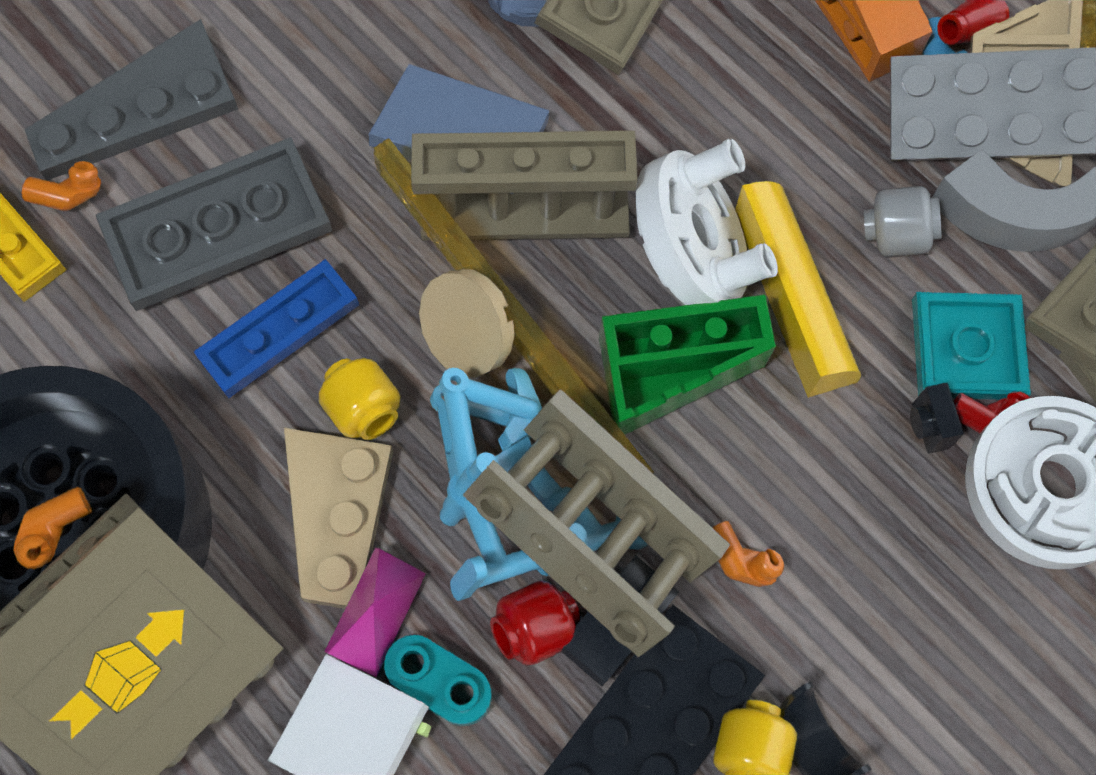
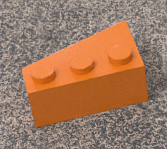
M815 0L869 82L890 73L891 56L921 55L933 32L918 0Z

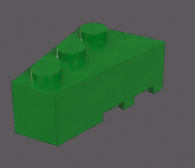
M766 295L602 316L599 343L615 439L765 367L776 347Z

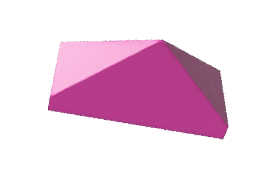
M375 548L324 652L373 677H377L386 654L394 642L426 573L380 548Z

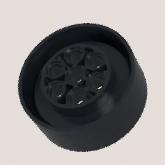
M37 366L0 374V611L125 494L134 500L153 522L204 569L212 532L211 505L204 477L187 447L142 397L112 378L75 367ZM63 464L61 476L55 482L44 485L47 472L52 467ZM117 476L116 487L106 496L97 497V489L100 483L108 477ZM79 486L90 504L92 513L74 521L69 533L60 537L56 552L51 561L40 568L28 569L23 576L13 579L12 570L17 562L14 553V543L24 514L30 509ZM19 503L20 509L17 517L11 523L2 525V517L5 511L11 505Z

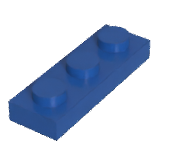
M324 259L196 349L194 354L229 399L358 307L359 302L356 295L329 262Z

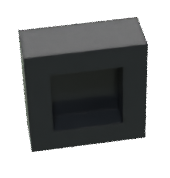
M947 382L925 387L912 403L910 420L914 434L918 439H923L927 453L930 454L948 450L964 433Z

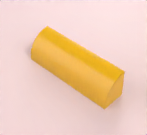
M770 181L742 185L735 211L740 221L748 250L755 248L756 245L765 243L771 248L778 266L777 275L772 278H765L761 282L807 397H813L857 383L861 378V373L782 185Z

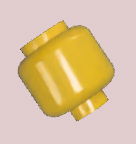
M346 358L337 361L326 371L324 375L325 381L319 390L318 401L345 437H362L363 440L375 439L395 424L398 419L397 410L400 405L401 396L374 360L366 358L351 360Z
M748 700L745 708L729 710L724 714L715 747L713 763L724 775H790L797 732L788 721L780 717L781 709L764 701Z

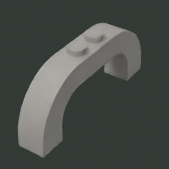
M981 149L945 176L932 198L939 197L940 212L953 225L981 242L1012 251H1045L1067 245L1096 227V166L1079 180L1068 186L1048 190L1037 189L1021 184L1011 178Z

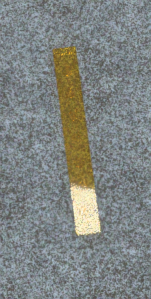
M387 138L374 147L373 155L377 172L455 271L473 269L488 277L503 293L508 304L507 307L503 308L507 316V322L513 320L515 333L513 345L553 396L561 389L654 474L655 472L435 195L413 194L411 165L393 142Z

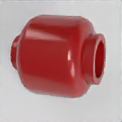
M540 580L500 598L496 606V616L491 618L490 625L494 640L501 653L509 660L515 658L523 665L530 666L538 664L562 651L563 647L574 636L575 623L579 622L580 614L575 600L567 591L560 592L553 584Z

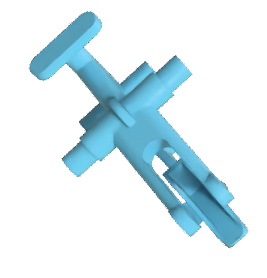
M449 368L443 373L439 385L434 389L430 397L432 407L438 411L450 477L447 486V497L439 514L440 520L447 526H455L466 517L482 557L476 556L467 559L451 579V591L457 601L470 598L477 588L536 569L540 574L550 576L522 550L506 555L495 525L483 518L477 508L463 496L464 492L493 460L508 472L532 446L529 440L532 437L524 429L541 411L542 406L528 374L520 368L509 369L506 373L509 392L468 379L467 374L459 368ZM450 380L456 381L458 385L452 384ZM470 416L506 427L498 439L503 452L496 456L488 452L477 456ZM545 468L527 485L549 511H553L572 489L570 487L561 488ZM586 507L569 529L589 548L596 551L621 519L617 516L614 522L600 525L588 507ZM638 536L630 546V549H642L648 544Z

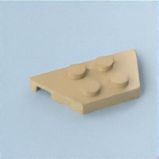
M1047 0L1039 5L1035 4L1024 9L1005 21L995 23L973 33L971 36L970 53L1080 48L1083 0ZM1073 156L1003 158L1058 188L1071 184Z

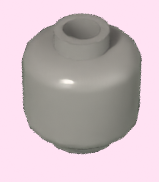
M923 186L880 190L874 198V209L864 210L866 241L876 240L879 252L885 257L928 253L933 246V240L942 239L939 197L930 198L928 190Z

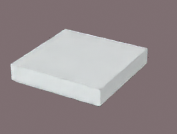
M326 654L268 761L294 775H394L429 707L423 702Z

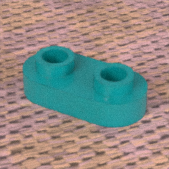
M420 635L402 637L389 648L385 657L384 668L388 680L397 690L423 702L429 707L428 710L453 725L469 726L477 723L487 714L491 706L492 692L487 678L481 671L430 639ZM411 654H418L424 659L423 668L416 674H408L403 670V662ZM459 684L469 685L473 689V697L465 705H458L451 699L452 690Z

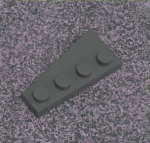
M200 19L24 130L38 169L45 180L48 181L68 173V170L74 167L73 165L76 162L86 161L92 164L238 110V107Z

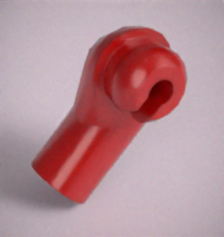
M1014 391L1009 393L1007 398L985 406L969 396L959 393L953 402L960 423L981 433L1002 411L1030 397L1023 392Z

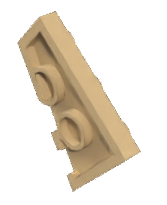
M284 428L301 599L308 603L345 609L371 558L393 456L392 446Z

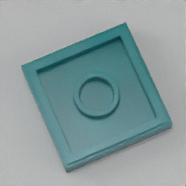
M915 293L912 298L918 396L925 387L946 382L952 399H955L959 393H963L972 399L1001 400L1007 398V395L1014 391L1023 392L1028 396L1031 395L1022 295Z

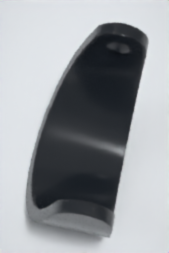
M812 681L796 689L784 700L780 706V717L788 721L797 732L792 762L803 775H865L872 770L869 764L862 765L857 762L837 739L817 704L814 694L815 686Z

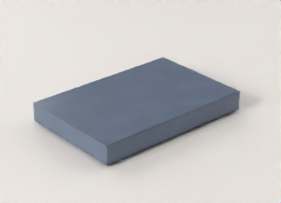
M408 64L369 132V146L411 160L412 134L544 132L548 123L549 110Z

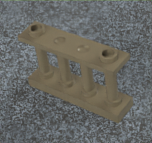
M635 130L412 134L411 186L413 194H421L422 241L629 237L628 191H636L638 181Z
M560 389L524 429L536 442L508 472L493 460L464 492L463 496L477 508L483 518L492 522L600 621L618 642L627 646L636 656L640 657L669 635L675 627L657 609L681 575L691 583L720 560L730 544ZM553 457L578 482L556 508L550 512L525 488ZM595 496L621 519L596 553L569 529ZM638 536L664 559L640 593L613 570Z

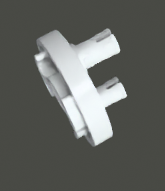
M727 139L722 144L695 156L682 150L670 152L646 164L638 177L636 188L637 225L639 234L644 240V250L662 284L668 287L685 305L715 303L721 300L741 298L747 285L765 278H772L778 272L776 258L767 244L761 243L756 245L755 248L747 250L736 211L719 181L745 170L744 155L739 145L733 139Z
M1060 396L1029 398L1008 407L997 415L981 431L973 443L965 472L966 491L971 509L986 534L1000 548L1013 557L1028 564L1048 569H1072L1096 561V458L1094 457L1096 455V407L1076 399ZM1032 421L1033 428H1044L1059 431L1064 433L1067 436V438L1064 441V436L1060 434L1042 430H1031L1029 422ZM1043 462H1057L1070 471L1076 484V493L1073 498L1056 497L1044 487L1040 477ZM990 495L992 498L995 499V502L998 508L1000 509L1001 513L1009 522L1008 524L1000 516L999 512L997 511L993 503V500L990 498ZM1034 539V540H1036V541H1039V542H1042V543H1045V544L1058 545V546H1062V547H1064V548H1075V549H1073V550H1064V549H1061V548H1054V547L1042 546V545H1039V544H1036V543L1032 542L1031 540Z

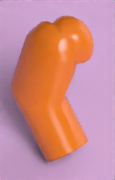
M86 161L76 162L73 165L74 167L68 170L69 178L60 183L29 176L24 181L22 187V198L25 202L61 211H70L95 197L102 182L98 177L96 166Z
M79 486L30 509L24 514L14 543L15 556L22 566L29 569H37L51 561L56 552L64 526L92 513L90 504Z
M724 521L712 527L730 544L722 558L718 560L727 577L756 587L772 585L777 577L782 575L784 562L778 552L773 549L759 552L742 548L729 521Z

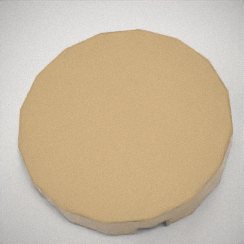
M473 269L446 272L431 280L422 294L419 311L422 334L431 353L446 369L459 368L468 377L476 378L502 366L511 353L515 333L513 320L507 322V316L503 309L508 306L503 293L488 277Z

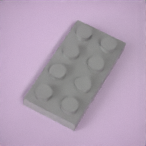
M1096 47L891 56L890 162L969 159L981 149L992 159L1096 155Z

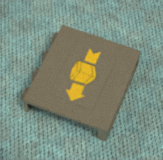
M125 494L0 611V741L41 775H159L164 769L175 766L184 757L189 748V743L207 725L217 723L227 714L232 706L233 699L250 682L257 681L267 674L274 664L273 659L284 648L153 522L134 500Z

